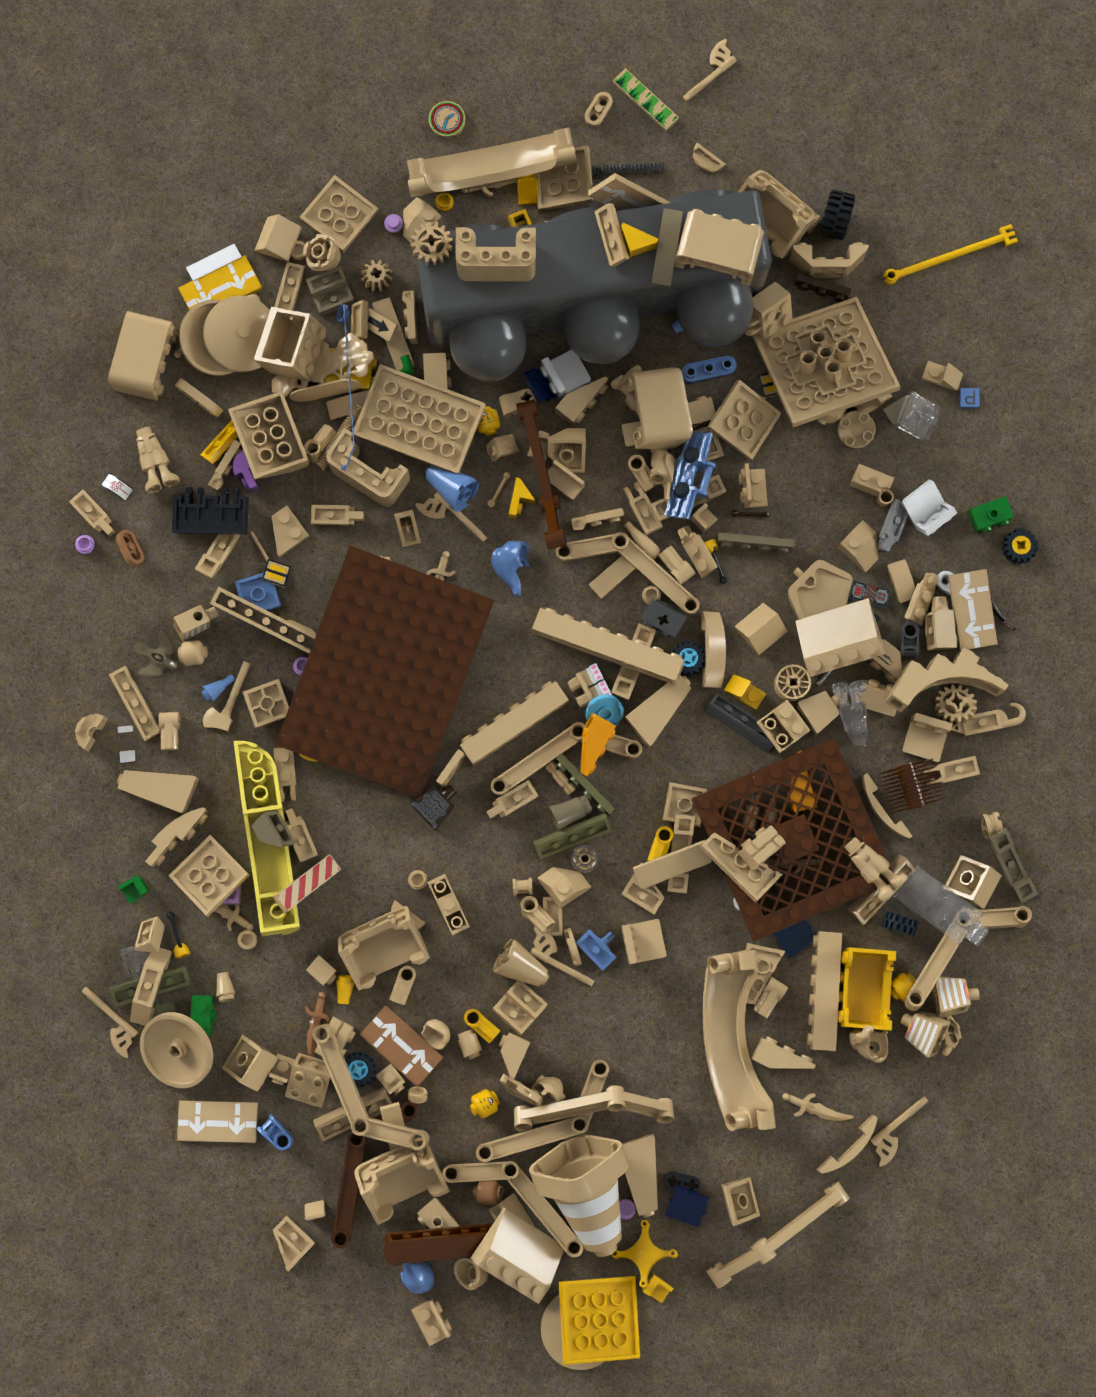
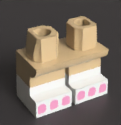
M596 663L576 673L575 677L568 682L572 692L581 688L584 693L575 698L579 708L588 706L590 701L599 695H612Z

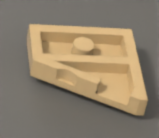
M634 874L621 894L655 915L664 900V896L656 884L640 889Z
M505 1074L502 1075L500 1082L509 1094L536 1107L544 1105L545 1101L539 1091L529 1089Z
M288 1215L273 1229L280 1253L286 1265V1270L289 1272L316 1242Z

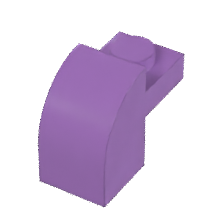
M241 451L233 462V471L237 479L244 476L241 480L245 488L250 487L251 491L254 492L259 488L251 474L245 453Z

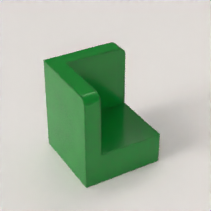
M136 875L118 886V889L123 892L130 904L150 893L140 875Z

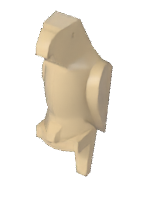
M650 449L652 453V469L649 471V482L656 485L661 484L664 487V501L667 502L669 500L671 483L673 482L675 458L668 453L667 449Z

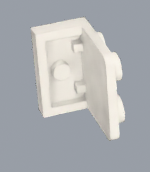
M573 350L551 361L548 357L541 360L540 371L544 378H548L550 382L549 387L553 394H557L558 398L591 381L579 356Z
M927 480L902 501L915 528L927 536L934 533L957 514L954 507L944 502L932 480Z

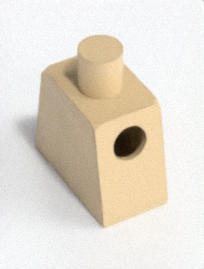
M826 691L799 701L795 706L814 735H817L840 714L837 706L845 701L839 692L830 697Z

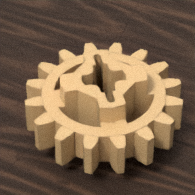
M429 221L427 227L420 224L421 230L415 229L414 234L416 236H411V241L414 242L410 244L411 249H415L413 255H419V262L425 259L426 265L430 261L433 262V265H436L437 260L443 263V257L449 258L448 251L453 250V246L450 245L453 243V238H449L451 232H445V225L439 228L438 222L431 226ZM430 241L434 242L433 246H430Z
M951 685V689L944 687L943 692L939 691L938 697L935 699L936 705L934 709L939 710L937 716H943V721L949 720V723L956 722L960 726L961 721L966 724L968 718H973L977 707H975L977 700H973L974 694H968V688L962 690L960 685L958 689H955V686Z

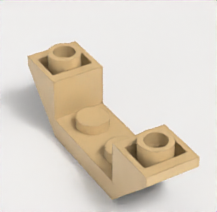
M159 948L158 952H150L132 1001L130 1022L146 1026L152 1020L155 1010L153 1007L164 970L168 969L173 951Z

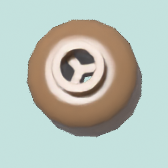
M496 1180L479 1181L478 1185L474 1186L473 1197L476 1198L479 1205L496 1206L503 1199V1186H500V1183Z

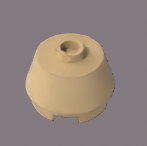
M315 235L316 237L310 242L307 241L304 246L303 256L306 258L307 265L314 271L333 270L341 259V252L336 241L328 235Z

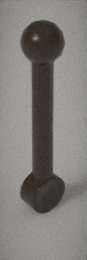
M732 510L730 515L732 517L737 515L770 517V512H737Z

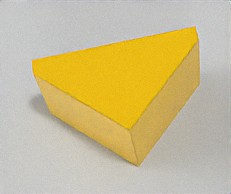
M624 222L622 223L621 232L629 257L657 248L658 238Z

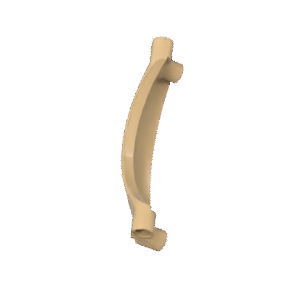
M570 128L553 131L554 133L462 153L429 159L417 158L408 160L410 195L415 197L429 193L480 186L577 164Z
M743 950L715 955L707 960L703 992L704 1044L714 1091L726 1127L730 1131L758 1127L760 1130H767L776 1127L773 1102L762 1087L754 1071L745 1035L747 999L758 975L756 950Z

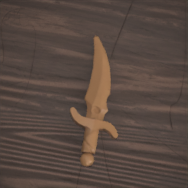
M325 992L318 994L319 998L317 999L315 1011H310L305 1006L306 1013L312 1016L309 1022L310 1028L307 1032L308 1056L315 1057L317 1043L312 1036L314 1028L321 1025L322 1018L328 1024L330 1023L329 1017L323 1013Z

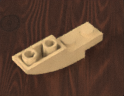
M204 807L195 809L168 824L151 841L157 847L145 862L151 867L160 866L166 858L164 854L168 849L171 851L177 845V838L185 841L186 839L190 840L194 836L196 826L198 824L202 825L207 819L208 815L206 814L208 810Z

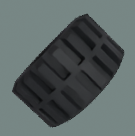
M835 189L830 192L819 230L821 236L840 241L845 238L856 198L854 194Z

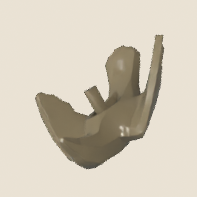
M162 631L158 633L160 644L157 649H152L143 642L135 644V653L143 655L150 660L146 668L138 671V675L160 676L163 674L165 667L172 670L178 669L177 662L170 658L175 653V649Z

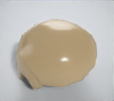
M433 1019L427 1021L423 1026L421 1035L424 1040L433 1048L442 1050L450 1040V1031L447 1025L442 1021Z

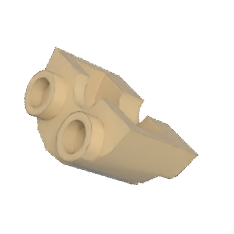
M100 714L83 717L77 723L75 729L78 745L89 752L96 741L93 738V733L96 730H102L108 718Z

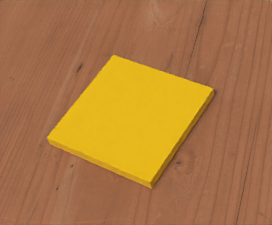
M636 1276L559 1281L563 1365L640 1358Z

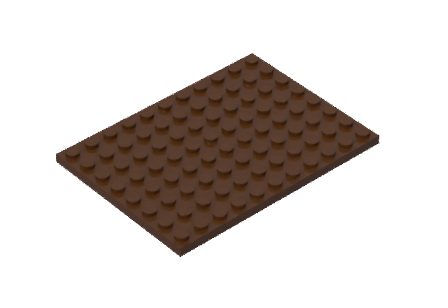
M350 545L275 745L412 796H421L494 600Z

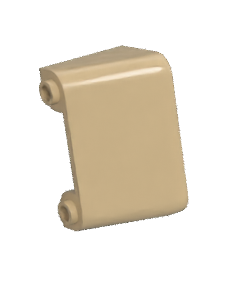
M670 367L627 373L623 376V386L626 391H635L641 426L637 427L633 433L636 449L673 450L691 438L693 433L683 375L679 368Z
M407 906L397 908L349 930L338 938V953L358 990L372 987L377 975L411 960L412 964L421 965L430 958L429 952Z
M423 1138L415 1139L416 1144L422 1145ZM429 1144L421 1150L399 1146L360 1164L354 1172L361 1196L377 1225L388 1221L393 1216V1205L425 1190H428L433 1197H439L450 1192Z

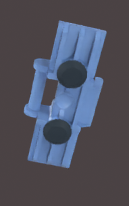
M693 431L691 438L685 442L682 454L675 460L673 482L671 483V493L665 510V516L689 519L695 498L707 497V488L711 474L716 467L715 463L706 461L713 437L712 433ZM702 469H705L700 489H697L693 484L695 473H701Z

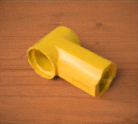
M663 826L657 830L647 858L648 861L667 854L673 839V831L669 827ZM661 830L669 832L670 837L667 841L659 838Z
M469 1009L465 1012V1023L490 1044L500 1030L478 1010ZM471 1012L478 1014V1020L475 1023H470L467 1020V1016Z

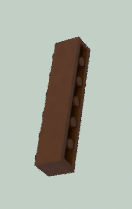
M493 1223L385 1233L384 1256L389 1265L395 1266L402 1263L418 1264L422 1261L438 1262L442 1259L458 1260L462 1257L471 1258Z

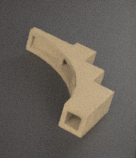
M963 647L955 655L952 662L940 654H937L930 661L926 669L918 662L913 660L909 662L903 669L885 702L899 712H902L918 693L930 687L957 683L985 690L998 697L1006 690L1008 684L1000 677L987 671L985 667L978 665L979 657L971 650Z

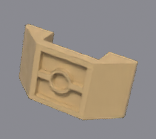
M800 242L793 245L789 261L807 276L814 278H846L864 260L869 245H863L861 242L849 245L845 258L826 259L825 257H817L812 259V245Z

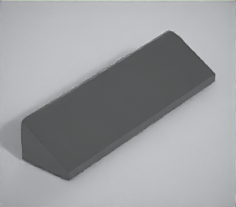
M718 692L715 693L704 712L768 753L773 744L756 723L759 719Z

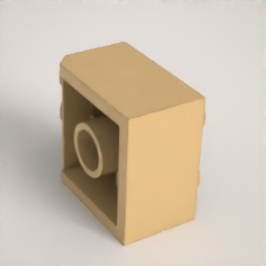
M774 282L752 298L753 316L745 334L752 336L757 333L765 339L793 319L791 295L777 282Z

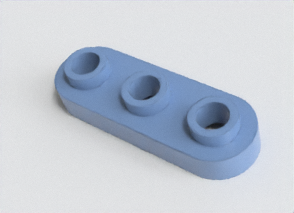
M723 356L686 364L681 372L684 382L696 383L732 375L736 370L737 363L733 357ZM728 362L731 366L725 367L724 363ZM706 367H712V371H707ZM692 370L694 374L689 375L687 371Z

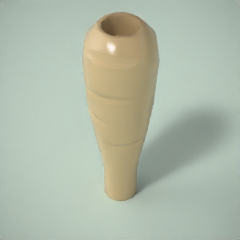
M630 521L624 525L637 545L653 560L661 554L659 547Z

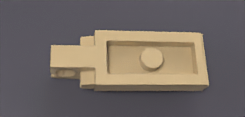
M403 291L402 301L407 305V309H404L405 321L407 320L408 327H405V337L409 339L411 344H418L415 291Z
M237 440L233 441L215 470V474L208 483V486L214 490L219 491L224 485V475L228 476L233 469L232 462L243 451L240 442Z
M84 489L69 501L98 532L104 530L109 537L115 533L109 526V523L112 522L109 519L110 517Z
M312 505L311 525H354V521H364L365 514L363 511H355L354 507L347 505Z
M622 508L573 518L571 519L573 531L583 530L587 524H591V527L602 525V521L609 520L610 523L621 521L620 518L624 516Z
M689 525L677 531L684 549L701 578L718 568L701 536L692 532Z
M926 573L924 579L917 583L905 614V619L916 623L918 626H922L935 593V586L939 576L934 573Z
M527 780L497 798L492 803L494 807L488 810L486 814L489 819L498 814L501 818L506 817L539 796L531 782Z
M293 808L286 810L285 814L288 821L285 824L296 841L293 848L299 862L301 863L318 856L304 820H302L301 816H295Z

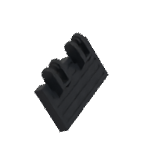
M187 487L185 504H183L184 496L173 495L172 533L247 535L249 497L240 496V488H234L233 504H229V488L224 487L222 488L220 504V496L204 495V488L198 487L196 504H193L192 487Z

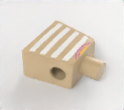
M202 605L196 606L175 616L174 628L182 642L208 629L210 627V620L217 617L218 613L214 606L205 610Z
M939 977L932 989L937 1017L940 1018L966 1012L971 1005V1001L979 1000L980 998L978 988L968 989L964 978Z
M922 1011L914 1014L913 1017L906 1013L900 1023L908 1028L905 1039L929 1058L938 1054L951 1022Z

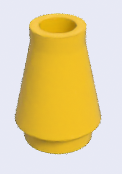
M338 975L336 986L337 1003L349 1004L355 985L351 975Z

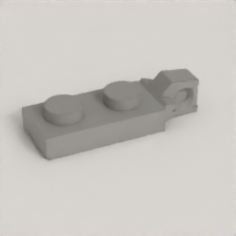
M893 499L879 535L880 540L878 541L877 549L882 552H889L891 546L899 540L908 517V513L899 499Z

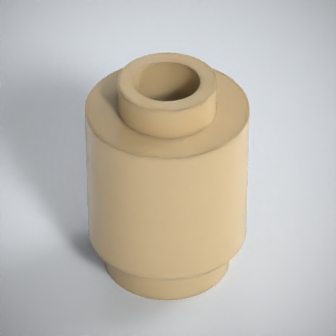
M470 1029L458 1034V1043L464 1058L468 1056L470 1060L480 1056L479 1051H482V1047L476 1033H473V1030Z

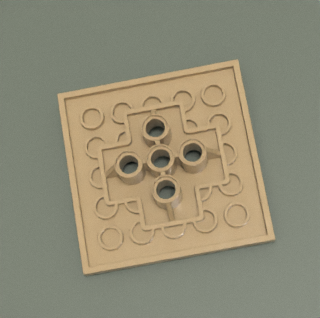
M857 297L796 317L765 339L757 333L752 335V339L793 427L900 390V384Z

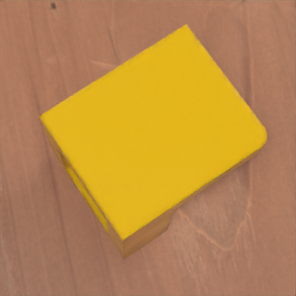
M653 1273L648 1280V1287L642 1289V1291L662 1303L668 1293L672 1292L674 1288Z

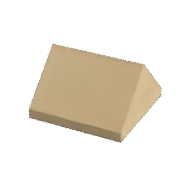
M279 214L269 216L254 251L289 262L302 227Z
M762 603L734 626L758 656L788 632L779 615L765 603Z
M750 1177L721 1184L730 1223L733 1226L760 1216Z

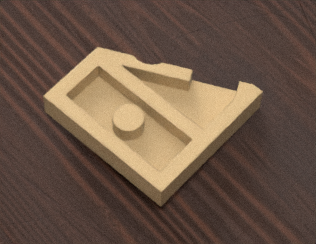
M288 506L272 515L279 557L310 537Z

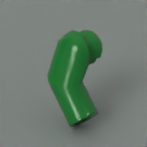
M401 356L400 359L403 365L401 372L413 376L414 368L410 356Z

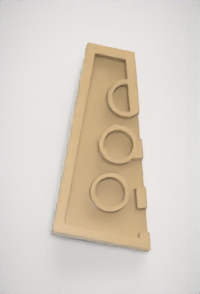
M715 832L700 846L754 902H757L782 876L778 871L775 872L768 868V865L765 863L752 870L739 855L741 850Z

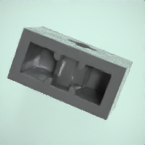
M652 596L641 615L645 625L651 628L654 626L659 628V632L667 637H670V635L676 637L687 618L686 614ZM664 615H666L667 621L662 620V622H660L659 616L663 617Z

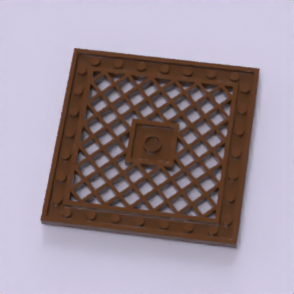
M834 738L692 798L708 838L715 832L731 843L730 838L739 841L737 848L740 850L742 843L746 841L744 837L747 830L754 833L758 831L749 827L753 817L762 821L759 829L764 827L765 823L771 824L778 832V835L786 841L777 850L778 853L775 852L773 854L777 856L775 865L766 864L773 871L785 874L782 884L777 882L773 884L780 887L777 897L767 894V890L763 894L760 903L758 901L754 902L723 871L753 942L877 889L874 883H868L859 871L851 868L853 864L852 859L848 867L838 863L842 854L847 856L850 854L843 849L846 842L852 840L848 838L851 829L861 843L864 842V844L868 845L886 860L887 857ZM824 764L825 769L818 766ZM812 769L809 777L800 774ZM815 770L825 773L822 783L812 779ZM795 776L792 785L782 782ZM828 776L833 787L825 784ZM798 777L808 780L805 790L795 787ZM811 782L820 786L817 795L807 792ZM777 784L774 793L765 789ZM780 785L790 788L786 798L777 794ZM823 787L833 791L830 800L820 797ZM793 789L803 793L799 803L789 799ZM759 791L756 800L746 797ZM762 792L772 796L769 805L759 802ZM835 794H837L841 805L833 802ZM805 795L815 798L812 808L802 804ZM775 797L785 801L782 810L771 807ZM741 799L738 808L730 805V803ZM744 800L754 803L751 813L741 809ZM818 800L828 803L825 813L815 810ZM788 802L798 806L794 815L784 812ZM757 805L767 808L764 818L754 814ZM831 805L841 809L837 818L828 815ZM724 806L720 815L718 808ZM727 807L737 811L733 820L723 817ZM801 807L810 811L808 819H806L804 814L798 816ZM770 810L780 813L776 823L767 820ZM740 812L749 816L746 826L736 822ZM843 812H845L849 823L840 820ZM813 813L823 816L820 826L810 822ZM783 815L792 818L780 824ZM826 818L836 821L832 831L823 828ZM723 820L731 823L729 832H727ZM839 823L848 826L845 836L836 833ZM734 825L744 828L741 838L731 835ZM810 826L818 829L815 838ZM821 830L831 834L828 843L818 840ZM834 836L844 839L840 849L831 846ZM817 843L826 847L823 856L813 853L820 850ZM829 848L839 852L835 861L825 858ZM808 855L805 864L795 861ZM811 856L821 859L817 869L808 866ZM780 859L783 865L790 862L787 872L777 868ZM824 861L833 864L830 874L820 871ZM793 863L803 867L800 877L790 873ZM837 866L846 869L843 879L833 876ZM806 868L816 872L812 882L803 879ZM849 872L858 874V876L847 880ZM819 874L829 877L825 887L816 884ZM882 874L879 875L887 885L890 884ZM788 876L798 880L795 889L785 886ZM832 879L841 882L829 888ZM801 881L811 885L807 895L798 891ZM814 886L823 890L811 895ZM783 889L793 892L790 902L780 899ZM796 894L805 897L804 899L793 903ZM765 897L775 900L772 910L762 906ZM778 901L788 905L775 911ZM762 910L769 912V914L763 915Z

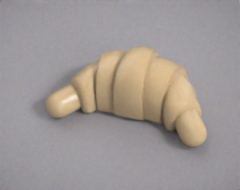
M927 1012V1013H929V1014H932V1015H934V1016H937V1013L935 1014V1013ZM952 1016L942 1018L951 1022L943 1040L944 1048L942 1054L944 1056H948L962 1038L960 1026Z

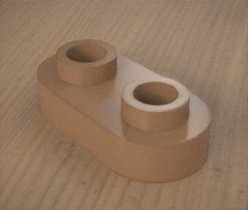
M126 529L118 533L116 542L126 563L132 567L141 564L144 561V554L135 535Z

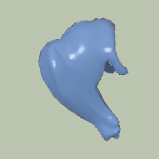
M522 540L508 541L502 547L496 548L491 555V564L495 573L512 589L515 597L517 595L521 596V583L516 570L518 567H523L521 561H524L526 567H530L526 558L529 545L526 541Z
M426 1261L427 1264L425 1262L418 1264L403 1263V1271L400 1275L403 1285L410 1292L423 1294L433 1287L434 1271L429 1261Z

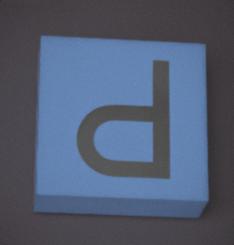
M960 388V408L980 407L979 388Z

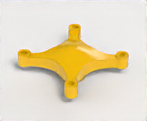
M642 1220V1233L639 1240L631 1248L625 1251L616 1250L611 1255L615 1259L626 1258L633 1261L641 1274L639 1285L646 1289L649 1285L647 1279L652 1266L663 1258H677L678 1252L675 1249L666 1251L656 1247L649 1237V1222Z

